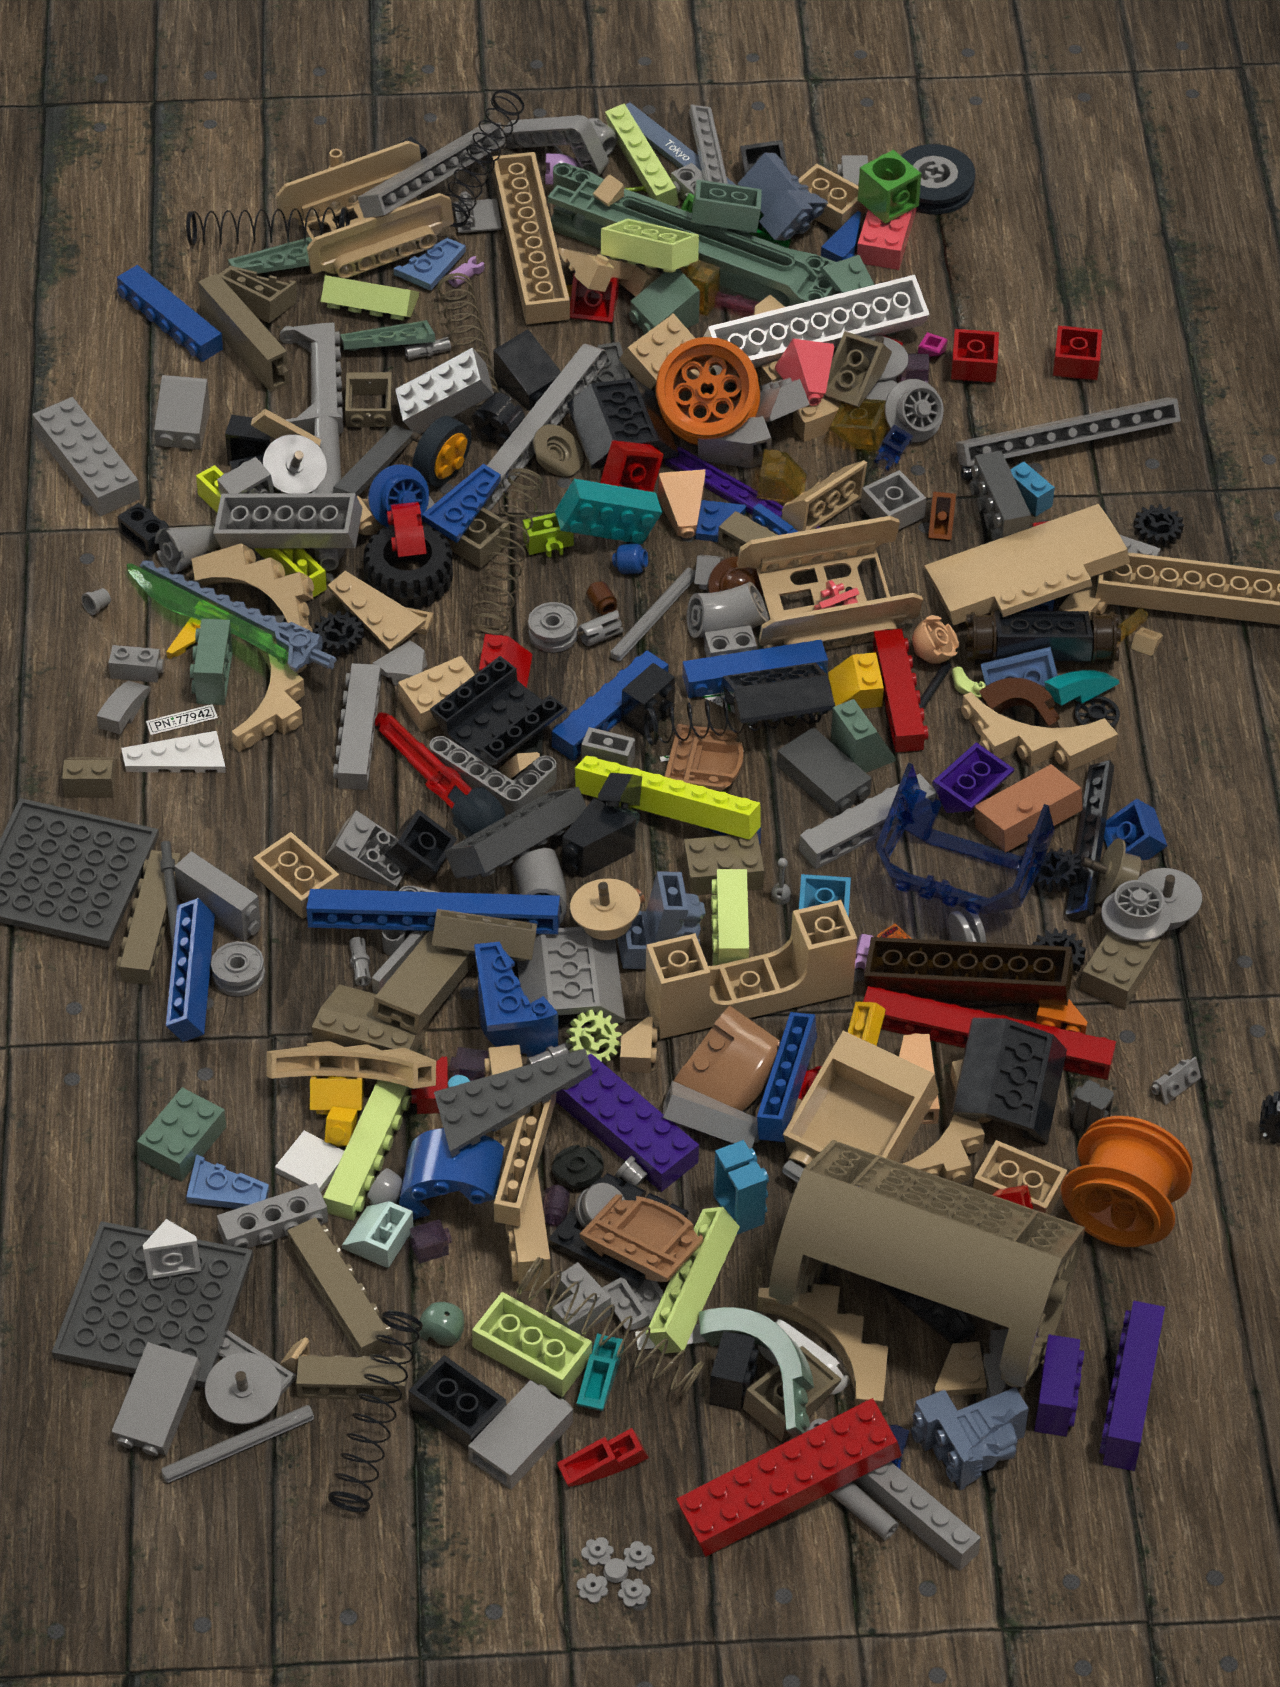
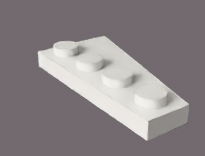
M217 731L121 748L126 772H158L159 769H168L171 772L181 773V769H193L195 773H205V770H217V773H226Z

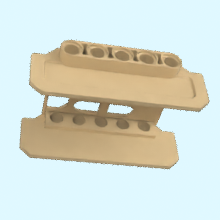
M405 141L283 185L276 195L279 209L284 213L286 220L289 219L291 211L297 208L301 213L305 226L306 215L311 207L317 211L320 223H322L323 214L328 207L332 208L335 216L340 215L342 207H347L349 212L354 210L358 217L350 220V225L346 226L345 222V227L336 230V224L333 222L334 216L332 211L328 209L324 224L329 226L331 232L314 237L308 226L318 223L315 211H310L306 231L312 241L307 246L310 270L313 274L326 271L332 274L337 273L340 278H349L427 250L436 244V236L444 227L454 223L451 199L441 193L421 200H417L414 197L383 216L363 217L357 197L419 162L421 154L418 144ZM294 210L291 218L294 217L301 220L297 210Z
M885 516L750 540L742 545L739 549L737 566L738 568L752 567L757 570L770 620L761 626L760 646L769 644L783 646L822 640L824 649L828 650L872 642L874 631L897 629L896 626L903 621L917 618L923 602L922 596L909 593L890 597L876 547L881 544L896 540L900 525L899 519ZM875 559L886 598L866 600L857 570L862 561ZM847 565L851 570L849 576L831 580L836 585L840 583L844 585V590L839 591V594L846 592L845 589L847 587L852 589L858 588L860 593L856 596L858 603L847 605L840 603L835 605L836 607L815 610L813 606L830 598L829 596L824 598L821 596V591L826 589V582L830 581L827 580L824 568ZM808 570L815 571L817 578L815 583L796 585L790 580L791 575L794 573ZM806 591L811 592L814 605L783 610L780 596Z

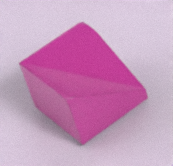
M927 332L918 346V357L941 355L947 349L948 339Z

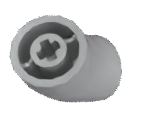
M752 582L724 591L693 594L687 608V625L693 638H704V633L709 631L748 625L754 628L769 621L766 605Z
M549 848L528 852L518 858L513 863L511 869L519 895L560 896V923H562L567 911V896L563 873L556 853L553 849Z

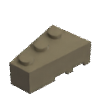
M229 266L219 274L252 313L268 323L296 303V281L290 280L289 283L277 281V277L271 275L269 278L257 276L255 271Z

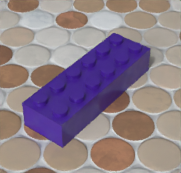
M589 1054L588 1059L593 1075L567 1090L561 1089L556 1092V1102L624 1161L633 1156L636 1159L635 1162L647 1173L645 1179L660 1192L664 1191L698 1163L699 1144L672 1121L663 1118V1114L593 1054Z
M1133 1300L1131 1311L1126 1310L1099 1451V1453L1104 1454L1103 1465L1131 1471L1136 1469L1165 1311L1164 1306Z

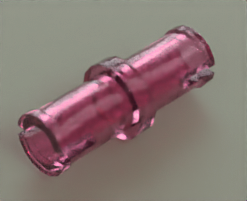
M718 292V296L715 298V306L733 309V312L737 313L743 311L753 314L755 305L760 302L745 299L742 295L733 296Z

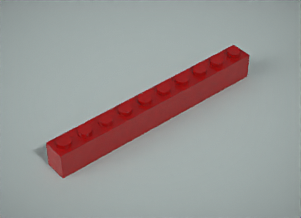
M867 987L863 1002L877 1003L885 1008L882 1030L904 1035L915 1033L929 1034L931 1041L965 1048L972 1018H1006L1053 1034L1067 1049L1063 1070L1105 1080L1109 1078L1116 1041L1105 1037H1095L1081 1032L1059 1029L1055 1026L1041 1025L1032 1021L1014 1019L1005 1015H996L982 1010L960 1007L956 1004H947L934 1001L933 999L915 997L906 993L888 991L883 988Z

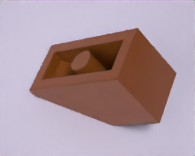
M933 491L928 538L952 539L956 493Z

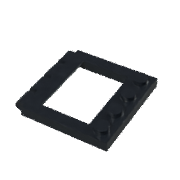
M609 1173L603 1178L600 1177L591 1185L593 1186L597 1183L613 1185L622 1193L625 1200L636 1201V1196L660 1202L666 1206L669 1203L651 1193L645 1197V1190L628 1182L623 1187L624 1180ZM673 1203L669 1206L687 1218L688 1210ZM574 1206L549 1237L548 1246L614 1278L619 1279L622 1277L626 1279L629 1285L639 1289L645 1281L644 1273L607 1254L600 1256L580 1238L582 1231L578 1227L581 1224L577 1219Z

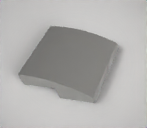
M622 1277L602 1287L611 1297V1304L615 1305L614 1313L620 1322L628 1316L633 1317L630 1330L650 1324L664 1294L656 1281L645 1279L639 1289L629 1285L626 1279ZM630 1318L623 1324L625 1330L628 1328Z

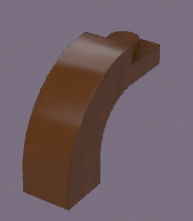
M1005 678L979 690L985 704L999 714L1014 706H1028L1040 715L1048 728H1060L1057 722L1060 717L1053 708L1056 705L1053 697L1044 687L1036 682L1024 678Z

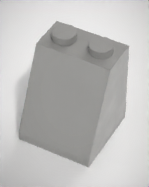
M162 375L154 428L156 446L201 450L210 414L207 379Z

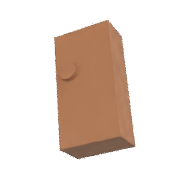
M1050 764L977 804L974 807L975 827L1006 853L1082 811V788Z

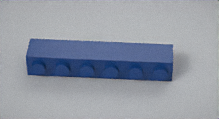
M136 265L117 277V292L120 297L129 301L136 310H140L145 314L149 321H153L164 333H168L173 337L176 343L184 346L192 356H196L203 362L223 350L222 333L140 266Z
M822 640L683 661L682 678L688 698L702 697L719 693L722 677L726 675L814 662L827 674L828 658Z
M648 650L641 656H637L627 668L620 670L614 679L609 683H605L600 691L594 696L587 698L580 708L573 710L567 719L553 728L551 733L552 747L572 761L576 760L581 755V744L589 727L608 732L621 721L622 689L652 663L667 672L669 664Z
M199 898L177 905L166 1027L183 1042L202 1036L205 1031L215 914Z
M790 1012L757 1114L759 1140L785 1142L783 1133L792 1119L817 1039L815 1014Z

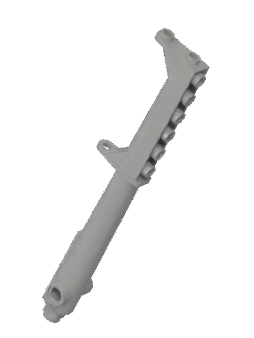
M334 323L295 327L286 326L280 331V340L287 344H298L311 353V406L297 418L286 420L321 439L319 447L325 455L327 471L325 478L312 493H333V487L341 480L339 433H342L344 430L342 407H338L343 405L342 392H338V390H342L341 377H337V375H342L341 361L337 362V360H341L340 346H336L341 345L340 331L335 332ZM314 548L315 559L320 561V566L324 570H334L338 567L339 559L344 555L345 548Z

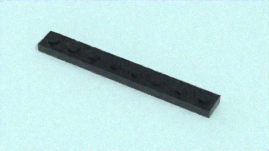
M1111 760L1089 765L1083 810L1081 812L1075 854H1078L1081 861L1084 857L1097 862L1101 860L1114 773V764ZM1082 866V877H1077L1078 883H1070L1071 888L1066 909V916L1070 921L1092 916L1098 872Z

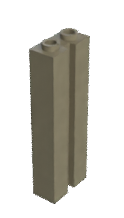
M218 273L198 281L201 314L213 327L222 333V338L268 391L272 392L289 384V374L285 367L288 364L287 351Z
M429 931L374 997L373 1017L388 1023L396 1020L400 1022L401 1028L419 1034L476 963L475 954H467L462 952L461 949L451 948V950L438 949L435 945H432L433 931Z

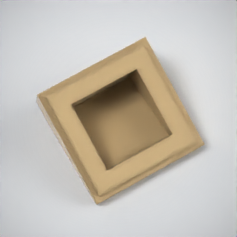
M608 175L595 190L593 196L609 207L624 197V185L613 176Z
M1142 627L1135 633L1131 648L1152 656L1160 644L1163 635Z
M304 1337L295 1343L280 1365L297 1373L299 1356L310 1355L309 1339Z

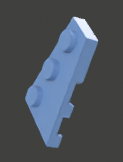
M446 238L427 249V253L418 258L414 256L409 259V263L403 267L399 265L393 268L394 275L431 291L466 252V245Z
M1051 647L981 664L986 686L1005 678H1024L1045 686L1044 681L1058 676Z
M196 1154L186 1196L187 1203L238 1209L268 1198L269 1184L242 1173H233L226 1170V1166L219 1163L214 1165L205 1161L204 1157Z

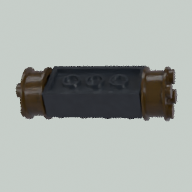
M1000 611L991 612V615H975V612H971V614H966V629H968V634H965L966 659L971 664H974L975 660H990L991 662L995 661V658L999 660L1051 647L1054 662L1090 661V664H1094L1095 660H1109L1110 664H1114L1115 661H1119V647H1117V642L1121 641V628L1118 627L1119 617L1114 612H1111L1110 615H1095L1094 612H1090L1089 616V611H1019L1003 617Z

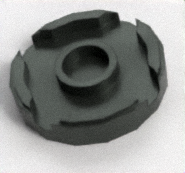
M572 1145L563 1149L555 1156L554 1164L552 1165L553 1176L557 1183L567 1188L587 1187L594 1184L604 1172L603 1157L599 1150L592 1146L586 1145L585 1148L579 1145Z

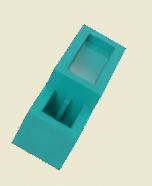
M1095 670L1068 672L1044 681L1046 690L1051 694L1054 702L1060 705L1073 699L1084 703L1120 684L1119 679L1105 672Z
M597 1333L576 1404L577 1406L603 1411L621 1357H617V1352L623 1339L611 1337L603 1346H600L599 1342L602 1334ZM604 1336L602 1343L606 1340L608 1336Z

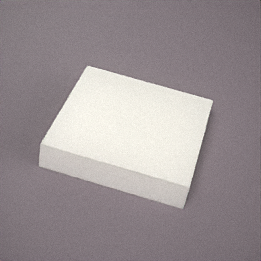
M303 1131L275 1166V1172L302 1187L317 1183L320 1192H322L332 1179L344 1151Z

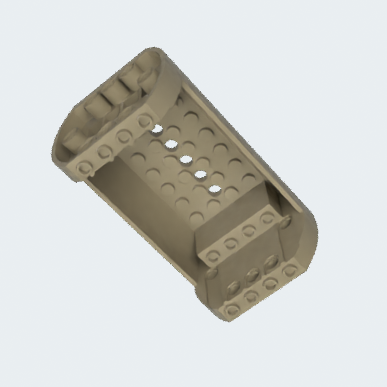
M832 1140L804 1168L779 1238L770 1277L769 1297L775 1298L778 1303L783 1305H792L794 1301L798 1302L800 1295L806 1293L807 1287L813 1285L814 1279L820 1277L824 1263L831 1264L1008 1327L1009 1330L999 1370H1001V1380H1004L1007 1385L1012 1387H1025L1045 1358L1048 1334L1055 1335L1077 1267L1085 1227Z

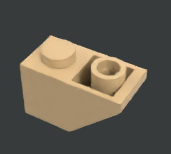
M653 1017L645 1018L621 1036L620 1072L651 1073V1063H656L657 1048H652V1042L657 1043L658 1027H653Z

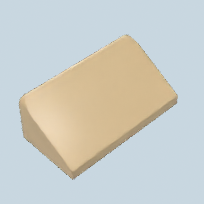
M538 752L516 754L500 767V773L512 779L540 757Z

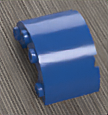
M505 952L511 966H515V962ZM478 977L480 1026L486 1038L496 1047L519 1045L520 1053L527 1054V1057H533L545 1052L546 1048L550 1046H558V1012L544 996L530 1003L533 1013L538 1018L539 1026L487 1032Z
M444 1128L422 1133L412 1141L408 1151L399 1206L413 1211V1220L429 1216L430 1210L420 1201L427 1198L446 1195L447 1193L460 1190L473 1205L495 1200L504 1147L493 1138L483 1135L480 1137L481 1141L473 1146L471 1144L466 1145L459 1150L460 1153L452 1157Z

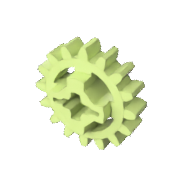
M589 1010L586 1012V1015L582 1012L577 1015L578 1020L574 1019L570 1022L574 1027L566 1030V1033L571 1035V1038L566 1040V1043L573 1045L569 1050L570 1053L586 1049L587 1055L593 1054L604 1063L611 1060L610 1056L617 1055L618 1052L614 1048L621 1046V1043L616 1038L622 1034L621 1032H615L618 1023H610L611 1015L603 1018V1011L600 1010L594 1015L593 1010ZM591 1022L588 1028H581L584 1023ZM599 1048H606L603 1053L596 1054Z

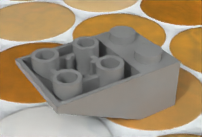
M764 416L749 418L739 429L724 437L698 439V458L707 462L746 468L771 463V436Z
M357 810L344 823L324 857L345 872L393 888L398 886L405 873L402 868L385 856L395 836Z

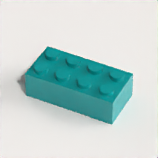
M573 479L557 506L555 513L561 531L643 544L662 514V510L655 492Z

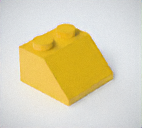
M876 653L851 655L828 672L835 706L854 699L861 709L882 707L884 687Z
M311 1076L310 1110H316V1114H329L332 1106L362 1111L365 1078Z

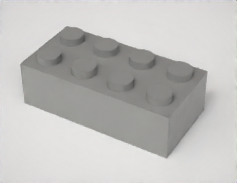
M473 348L395 389L403 422L411 431H416L420 434L425 432L438 418L442 416L453 417L494 395L487 365Z

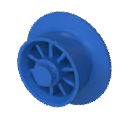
M398 464L385 468L374 478L369 489L368 502L371 513L380 524L388 527L387 511H391V505L419 502L422 517L429 503V489L425 478L419 471L407 465Z

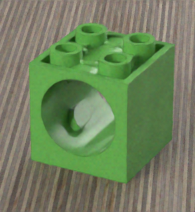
M895 150L883 154L860 167L858 201L886 224L919 206L921 172Z

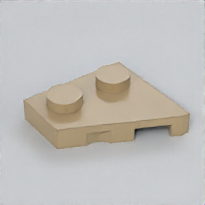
M979 1342L952 1344L936 1383L934 1394L944 1389L948 1396L986 1393L987 1385Z

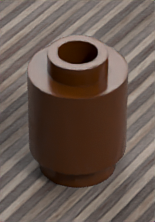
M594 582L589 586L586 596L597 613L605 615L617 609V599L605 582Z

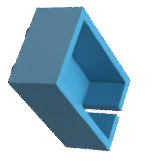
M744 1140L715 1150L713 1196L719 1207H724L740 1226L736 1235L763 1225L765 1213L767 1212L766 1198H768L767 1183L769 1182V1177L766 1170L758 1165L755 1151L752 1148H748Z

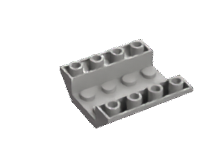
M583 927L559 928L558 934H536L532 960L517 961L521 989L530 1003L544 996L558 1012V1015L581 1014L589 1010L599 1012L601 1010L603 1011V1018L609 1015L612 1016L610 1023L625 1022L615 939L600 940L593 938L585 932Z

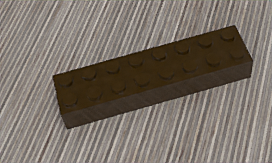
M871 937L864 972L866 991L867 987L870 986L897 993H906L920 998L1068 1005L1073 972L1072 947Z

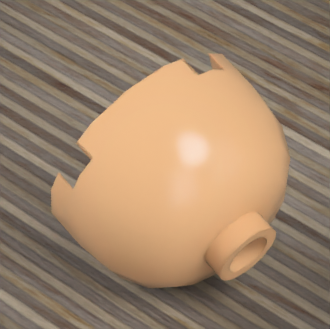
M935 615L925 618L917 625L912 635V643L918 657L928 663L940 664L957 654L956 649L959 647V641L953 628L949 624L944 625L940 622L942 618Z

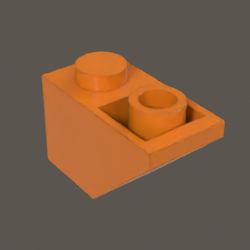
M1070 999L1068 1000V1005L1040 1004L1036 1017L1037 1024L1055 1026L1059 1029L1086 1034L1088 1022Z

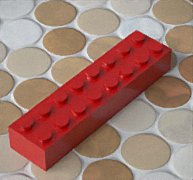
M871 1398L678 1497L677 1502L706 1557L902 1456L897 1439L876 1402Z

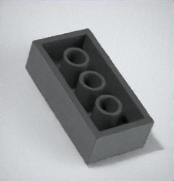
M1002 451L975 455L974 465L971 467L973 481L970 482V491L977 498L979 511L984 513L985 524L992 531L993 541L1029 529L1031 514Z

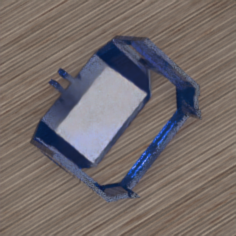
M908 763L876 844L881 864L894 887L902 892H909V890L917 892L920 897L928 900L932 898L942 900L943 904L950 907H955L956 905L965 907L966 911L973 914H979V912L991 914L1020 908L1044 861L1055 832L1049 805H1043L1035 829L1032 831V834H1028L1029 842L1024 855L1019 856L1009 852L1005 853L993 847L932 829L942 803L938 799H934L932 802L926 798L927 793L920 789L913 764ZM896 815L898 819L897 825L886 848H884L885 840ZM906 830L926 843L1016 870L1018 874L1013 887H1008L1006 891L987 898L950 886L949 881L944 879L942 882H938L931 875L923 878L910 874L892 864L889 857L903 831ZM1026 871H1029V872H1028V875H1027V877H1026V879H1025V881H1024V883H1023V885H1022V888H1021V890L1019 891L1020 886H1021V883H1022V880H1023L1024 875H1025V872H1026Z

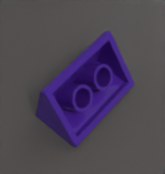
M976 742L935 778L932 785L946 813L971 811L1014 772V768Z

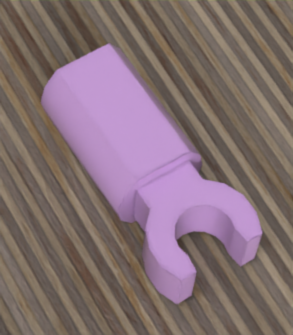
M473 256L469 258L467 264H462L449 274L462 273L472 278L473 274H479L484 271V262L476 265L477 260ZM461 279L448 280L449 284L455 288L465 282Z
M861 934L858 938L855 970L863 968L865 972L872 935Z

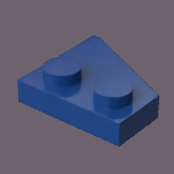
M702 500L696 540L718 542L719 526L735 511L745 515L746 505Z

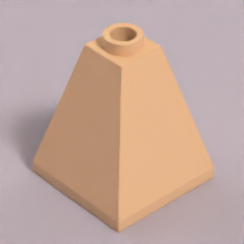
M705 470L659 473L657 498L677 536L691 538L696 535L704 494Z

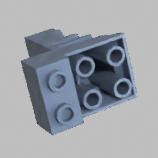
M764 153L738 183L739 186L762 189L761 212L764 216L759 222L774 240H788L794 234L805 233L810 228V223L823 214L824 208L828 204L825 199L817 194L810 193L807 185H801L799 178L790 174L788 168L784 166L783 161L776 153Z
M657 871L646 911H639L637 917L632 921L630 929L624 935L617 938L622 968L646 969L647 944L694 933L700 944L698 936L701 930L700 921L706 914L703 902L699 901L697 895L685 893L682 872Z
M1015 1387L957 1411L944 1389L915 1402L911 1434L916 1443L920 1442L924 1451L933 1448L939 1461L942 1460L945 1464L946 1473L950 1481L955 1482L959 1490H962L968 1484L977 1480L982 1475V1471L992 1468L996 1462L1015 1458L1017 1441L1025 1435L1029 1408Z

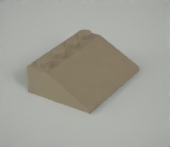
M339 984L321 1006L312 1025L313 1043L331 1041L343 1047L368 1044L380 1050L407 1048L418 1052L432 1017L419 1034L401 1028L400 1022L396 1020L388 1023L373 1017L374 997L376 994Z

